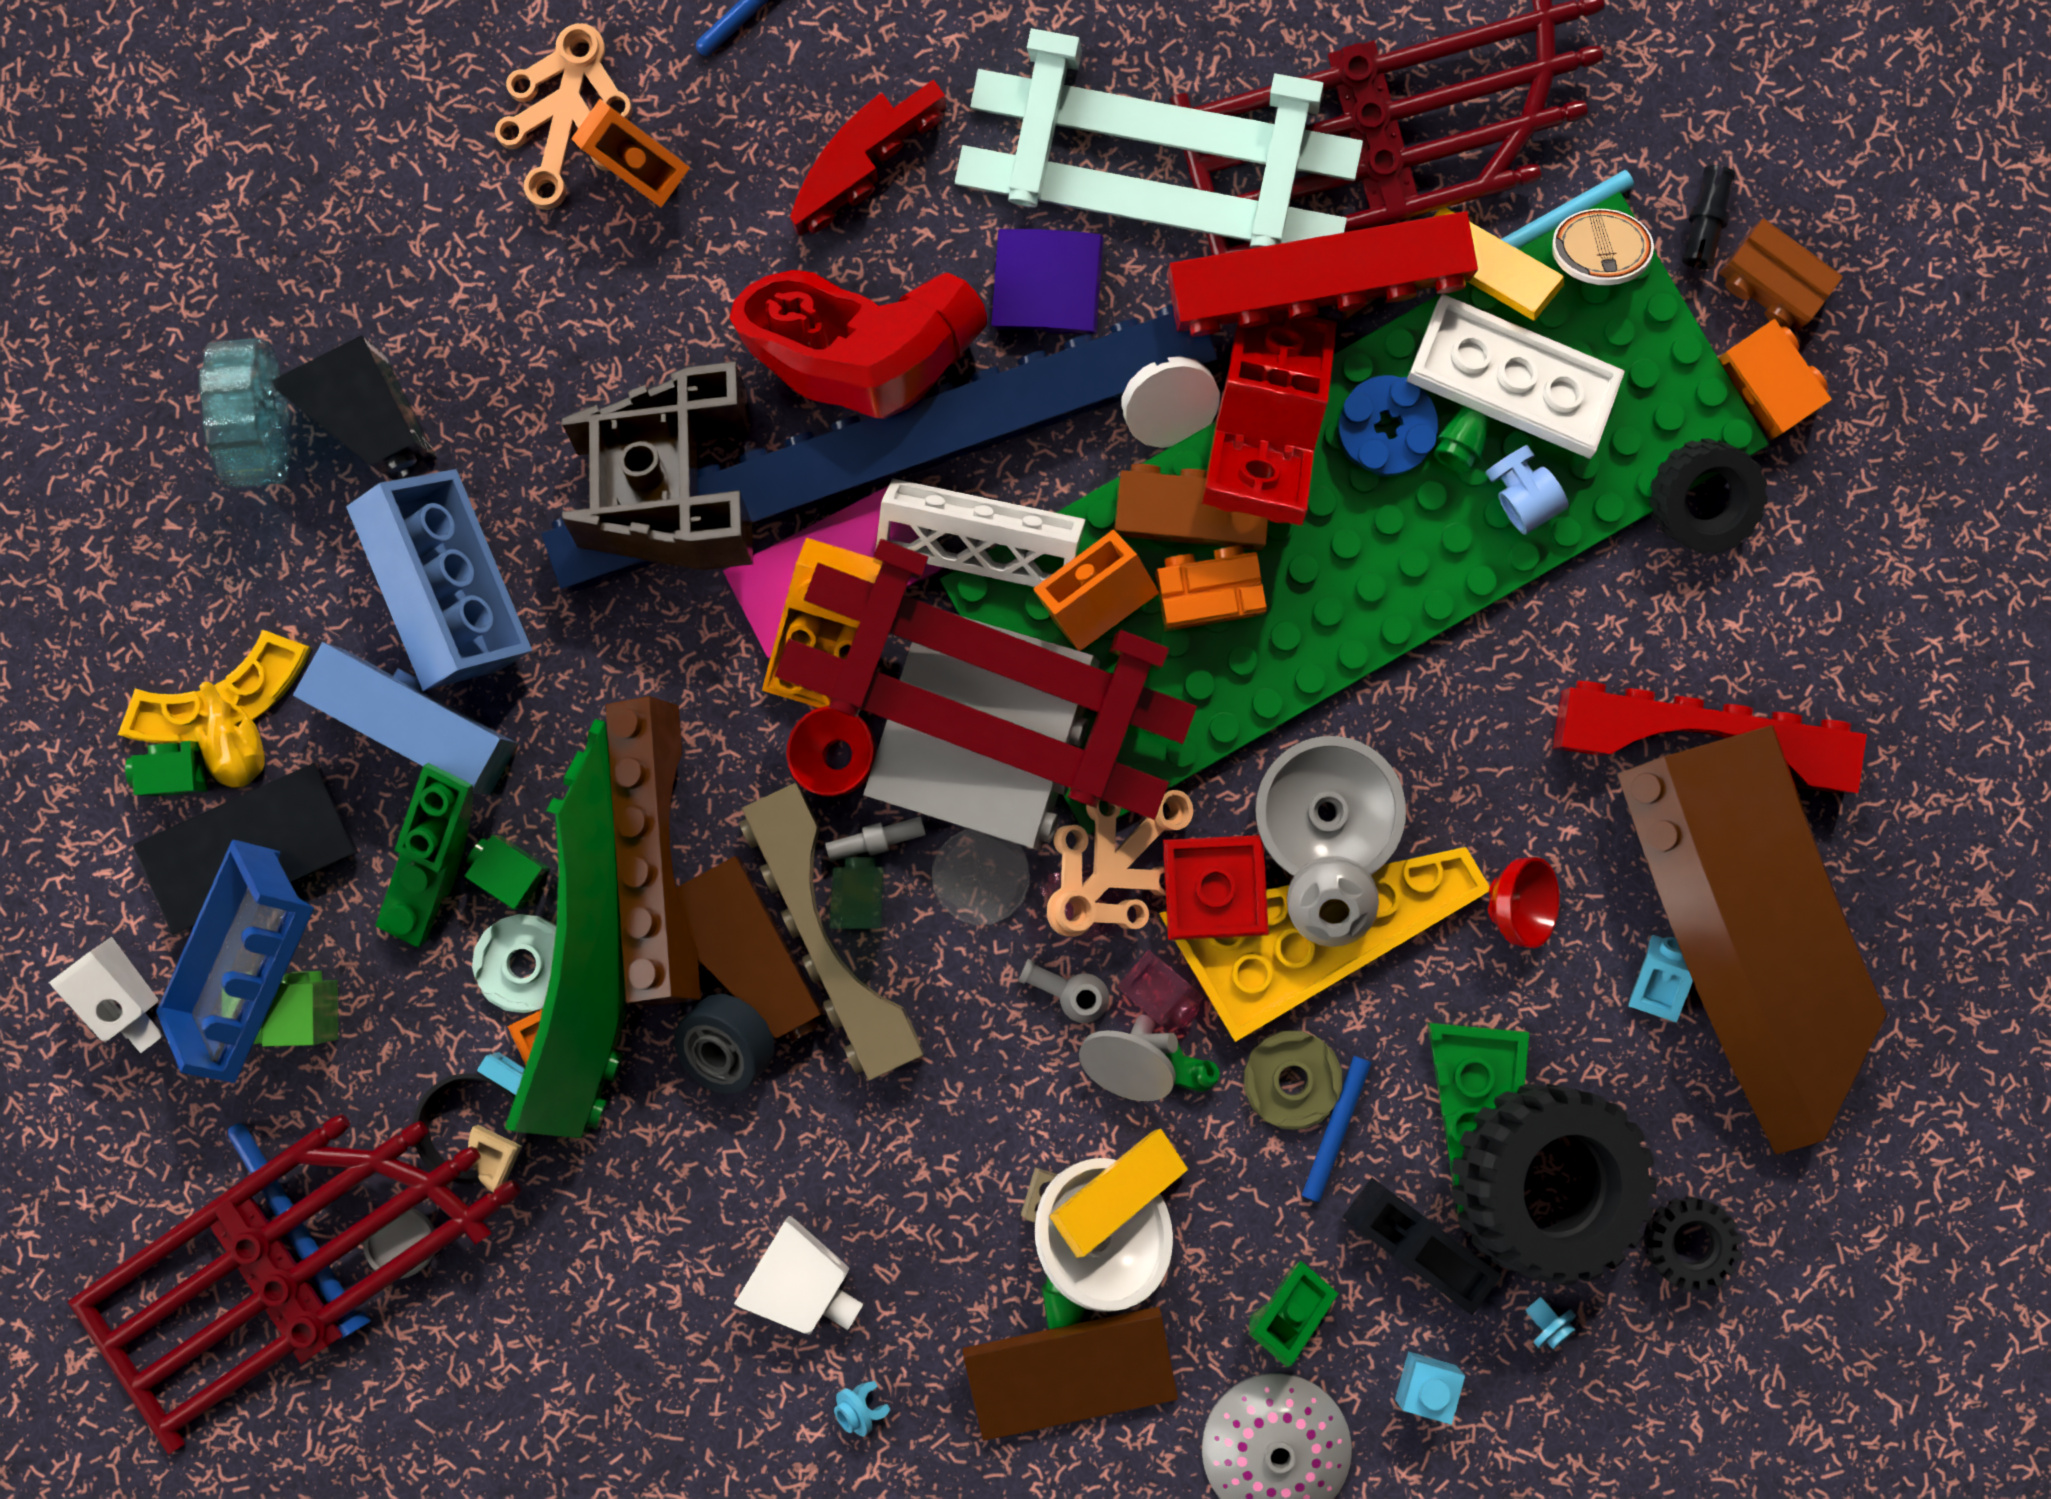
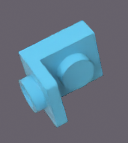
M1651 936L1646 957L1633 988L1628 1006L1677 1023L1693 979L1676 938Z

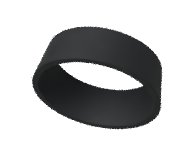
M472 1073L453 1075L436 1083L425 1093L419 1102L413 1119V1123L422 1121L429 1132L421 1142L415 1145L422 1161L431 1171L445 1162L432 1143L429 1121L436 1101L447 1089L465 1081H484L501 1090L512 1105L515 1099L513 1093L486 1076ZM522 1132L517 1133V1139L515 1143L519 1145L521 1144L523 1137ZM468 1170L466 1172L462 1171L460 1176L452 1182L474 1184L481 1181L478 1178L477 1171Z

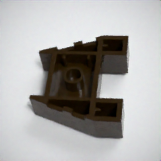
M736 361L686 367L670 374L672 380L647 390L646 386L643 385L628 391L629 398L598 409L596 404L562 418V426L577 455L589 454V509L562 512V519L578 548L699 570L753 565L752 520L740 491L698 496L697 441L749 435L748 392Z

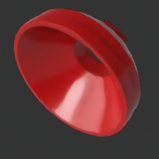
M825 706L805 714L796 723L787 742L786 757L792 776L803 788L821 796L837 797L853 792L866 782L876 757L877 746L870 727L859 715L855 718ZM845 741L852 749V759L843 769L834 770L827 762V751L834 743Z
M1538 857L1516 859L1491 883L1489 887L1490 901L1488 913L1491 920L1509 943L1533 949L1543 945L1555 928L1560 905L1559 886L1555 872L1546 860Z

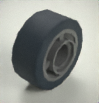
M725 994L710 995L699 1002L679 1022L674 1033L675 1051L684 1069L695 1081L707 1089L722 1094L740 1093L751 1086L767 1069L774 1055V1039L767 1022L755 1008L740 998Z

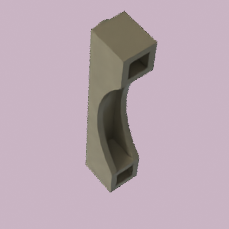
M795 782L742 807L746 819L739 822L741 830L750 848L759 846L767 864L760 867L762 875L771 893L773 894L780 890L788 909L781 911L783 920L792 938L794 939L801 935L809 954L803 956L802 960L813 983L822 981L830 999L824 1001L823 1005L834 1028L837 1029L843 1026L851 1044L845 1046L844 1050L855 1073L858 1074L864 1071L869 1081L924 1055L925 1051L905 1008L882 997L859 980L841 960L826 935L817 909L813 883L814 856L820 826L800 784Z

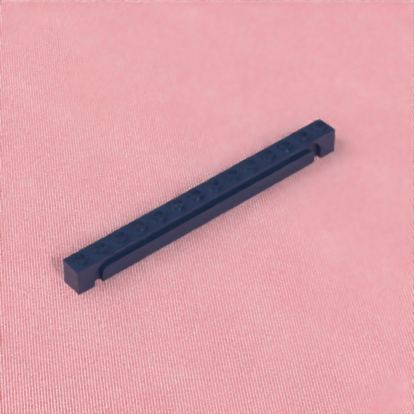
M1170 304L1156 311L1157 318L1140 324L1137 318L1124 320L1110 327L1111 334L1095 340L1092 339L1091 334L1082 335L1063 344L1065 350L1046 356L1044 350L1027 354L1017 360L1018 366L1000 372L998 367H991L979 371L971 376L972 383L953 388L952 383L933 387L925 394L926 399L917 401L911 408L889 418L879 419L871 417L860 421L859 416L847 417L831 425L833 431L817 437H814L812 432L798 434L785 440L786 448L767 454L766 448L756 449L739 456L740 464L721 470L719 465L701 468L697 470L698 496L740 491L751 517L753 530L888 483L892 478L899 479L1122 401V395L1129 381L1143 367L1153 362L1158 366L1169 362L1167 359L1169 357L1182 356L1195 359L1210 370L1215 368L1218 358L1209 335L1193 337L1190 335V330L1177 332L1173 305ZM562 517L551 522L553 529L541 533L559 587L567 594L605 582L608 578L620 574L625 575L659 563L578 548Z

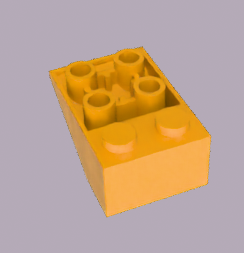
M806 538L794 568L761 691L821 708L829 706L831 698L774 677L789 638L846 660L860 622L803 601L816 565L819 562L874 584L881 565L873 563L872 557Z

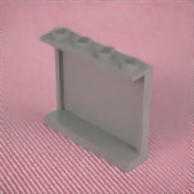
M969 619L1092 667H1099L1100 661L1093 655ZM911 643L900 678L901 681L1072 746L1081 747L1089 720L1083 717L1086 708L916 643ZM887 719L863 795L1041 851L1043 842L1050 843L1057 828L1059 815L1053 813L1058 794L1065 795L1069 788Z

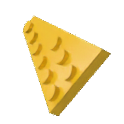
M1462 847L1384 864L1371 874L1378 890L1379 905L1376 919L1364 936L1344 946L1329 947L1318 945L1299 933L1288 913L1287 893L1289 885L1266 890L1268 936L1174 941L1233 1041L1236 1042L1488 893L1490 886L1468 849ZM1330 899L1322 904L1319 915L1324 921L1334 924L1345 920L1350 909L1344 901ZM1166 911L1158 913L1167 927Z

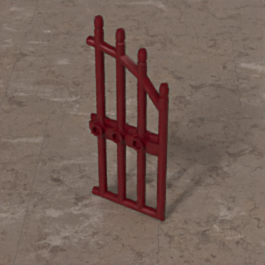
M1532 0L1534 9L1532 12L1380 55L1378 54L1375 40L1363 44L1360 42L1343 47L1341 50L1327 53L1330 69L1298 78L1324 82L1323 91L1336 88L1343 115L1306 125L1305 130L1336 136L1349 134V137L1352 139L1362 140L1355 181L1311 174L1294 179L1290 201L1362 181L1369 209L1341 216L1347 218L1344 232L1378 227L1514 189L1517 185L1525 186L1541 179V171L1538 164L1520 166L1515 171L1507 169L1534 132L1562 125L1564 121L1568 123L1577 121L1588 115L1585 101H1572L1565 103L1562 107L1554 106L1544 109L1554 76L1578 70L1580 66L1584 68L1593 66L1604 59L1601 46H1588L1580 48L1578 52L1570 51L1556 55L1555 26L1577 20L1580 16L1588 17L1604 10V0H1572L1554 6L1552 0ZM1536 31L1537 61L1399 100H1391L1385 73ZM1531 83L1521 116L1408 148L1404 147L1397 120ZM1272 85L1191 107L1188 93L1176 94L1170 97L1169 101L1170 105L1236 116L1270 106ZM1503 141L1476 179L1424 194H1417L1410 167ZM1183 149L1193 188L1215 193L1210 176L1211 172L1248 162ZM1261 189L1236 195L1235 197L1259 201ZM1206 233L1212 255L1252 249L1250 242L1230 247L1227 237Z
M340 1114L326 1121L322 1128L318 1127L75 1295L67 1303L169 1455L186 1444L178 1432L179 1429L293 1352L302 1364L343 1336L336 1324L338 1320L466 1233L476 1245L491 1235L492 1232L483 1221L499 1211L500 1206H506L521 1193L518 1183L515 1180L502 1183L494 1189L492 1194L488 1193L472 1205L467 1206L446 1185L458 1178L462 1171L466 1172L474 1167L480 1160V1153L474 1146L461 1150L454 1155V1159H448L428 1173L396 1159L404 1154L409 1146L414 1147L429 1133L422 1121L410 1124L401 1131L400 1135H394L374 1150L329 1147L327 1145L331 1139H337L350 1127L347 1117ZM299 1164L346 1168L270 1222H268L252 1198ZM376 1172L409 1186L297 1264L280 1240V1238ZM428 1197L451 1217L446 1223L325 1306L308 1282L309 1279ZM210 1227L226 1252L111 1331L96 1305ZM238 1268L254 1294L139 1372L123 1347ZM265 1310L281 1333V1336L166 1414L150 1389Z

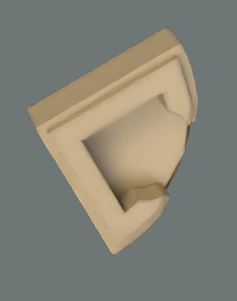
M480 1125L472 1127L468 1147L474 1146L480 1153L481 1158L474 1167L481 1183L494 1192L496 1187L507 1181L522 1146Z

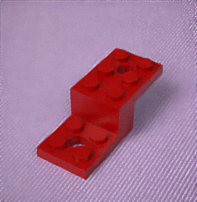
M1288 313L1269 316L1268 323L1256 327L1240 328L1239 322L1236 323L1229 370L1216 418L1202 504L1216 507L1225 512H1241L1264 517L1275 523L1287 522L1300 526L1303 525L1308 505L1314 450L1328 403L1337 322L1312 316L1302 319H1289Z

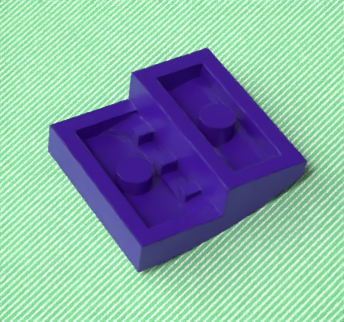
M998 229L991 326L998 330H1045L1051 334H1096L1104 236L1101 234L1062 230Z

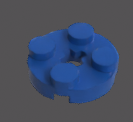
M1383 375L1362 382L1345 400L1339 414L1337 437L1345 456L1356 466L1359 465L1364 470L1373 472L1372 474L1391 477L1409 472L1422 462L1436 442L1438 416L1435 406L1424 390L1406 381L1407 377L1400 378L1393 375ZM1388 413L1391 418L1399 420L1401 426L1396 428L1395 438L1388 439L1385 432L1376 433L1374 425L1381 421L1380 414Z

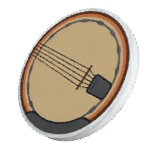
M1590 209L1569 216L1557 227L1552 242L1554 258L1566 273L1578 280L1597 285L1621 284L1638 277L1651 263L1654 250L1652 236L1640 221L1625 213L1609 209Z

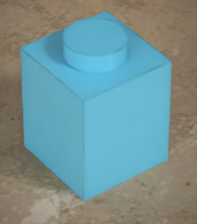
M1408 1351L1395 1400L1403 1411L1452 1425L1465 1375L1454 1364Z

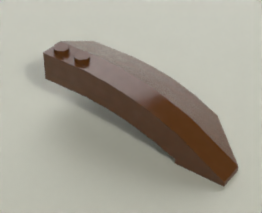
M1770 725L1663 756L1617 773L1649 869L1685 963L1726 1057L1775 1154L1778 1155L1825 1141L1835 1123L1834 1120L1845 1097L1849 1095L1866 1061L1865 1057L1877 1033L1881 1031L1889 1014H1887L1868 972L1824 865L1774 726Z

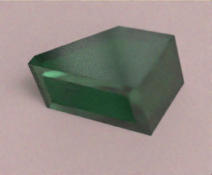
M872 857L845 858V868H833L830 929L886 927V868L875 867V858Z

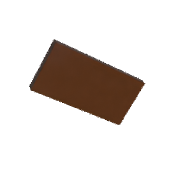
M1159 1306L962 1348L983 1441L1179 1400Z

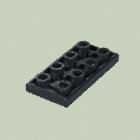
M315 762L133 844V848L172 935H179L194 927L232 839L280 851L281 854L278 861L290 884L358 854V850L319 763Z

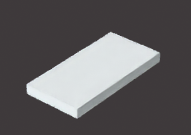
M1442 294L1436 304L1406 381L1591 459L1597 450L1625 371Z

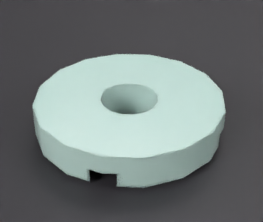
M517 914L499 920L483 932L474 948L472 969L475 980L477 979L478 986L482 990L481 992L489 1002L505 1011L528 1013L543 1008L551 973L557 927L555 924L541 916ZM519 949L530 951L536 960L535 970L527 978L516 976L510 968V958Z

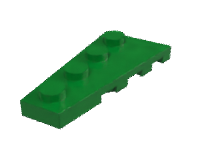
M1427 1022L1453 1186L1459 1185V1175L1452 1173L1454 1158H1462L1465 1147L1460 1145L1459 1142L1464 1131L1473 1132L1478 1125L1474 1121V1116L1483 1107L1495 1109V1097L1506 1091L1517 1093L1519 1087L1525 1085L1529 1032ZM1456 1204L1458 1215L1460 1212L1464 1211L1463 1206Z

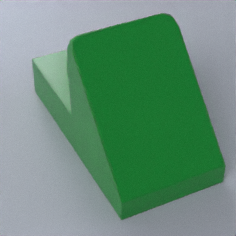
M1300 1261L1291 1267L1269 1302L1251 1314L1249 1317V1335L1288 1368L1294 1363L1339 1293Z

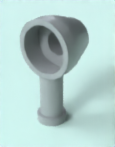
M1027 959L1018 982L1023 984L1029 983L1059 997L1062 1010L1070 1019L1079 1023H1090L1098 1020L1106 1012L1109 1005V992L1101 979L1092 974L1081 973L1067 980L1035 965L1034 961ZM1082 990H1090L1095 996V1002L1090 1008L1083 1009L1077 1005L1076 997Z

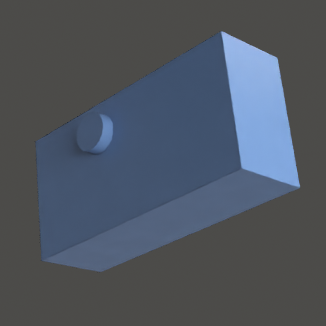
M457 469L382 482L346 506L423 691L500 671L532 651Z
M324 642L321 643L293 696L421 766L430 763L472 784L473 793L491 795L519 743L421 691L418 678L410 673L397 668L394 675L345 649Z

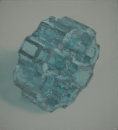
M261 338L210 342L204 349L203 368L200 370L199 392L203 409V429L208 451L213 457L217 475L225 486L233 485L234 488L281 484L287 480L289 475L288 465L292 455L289 402L285 396L275 389L271 381L282 375L276 352L269 341L262 342Z

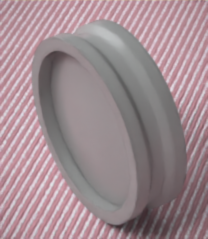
M412 1208L363 1242L365 1257L370 1266L376 1271L434 1231L435 1228L425 1214ZM433 1256L400 1279L410 1277L424 1269Z

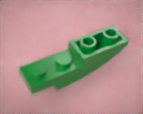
M426 763L422 768L394 850L400 855L375 925L381 930L417 948L428 940L441 900L451 892L466 843L473 803L472 784L430 763Z

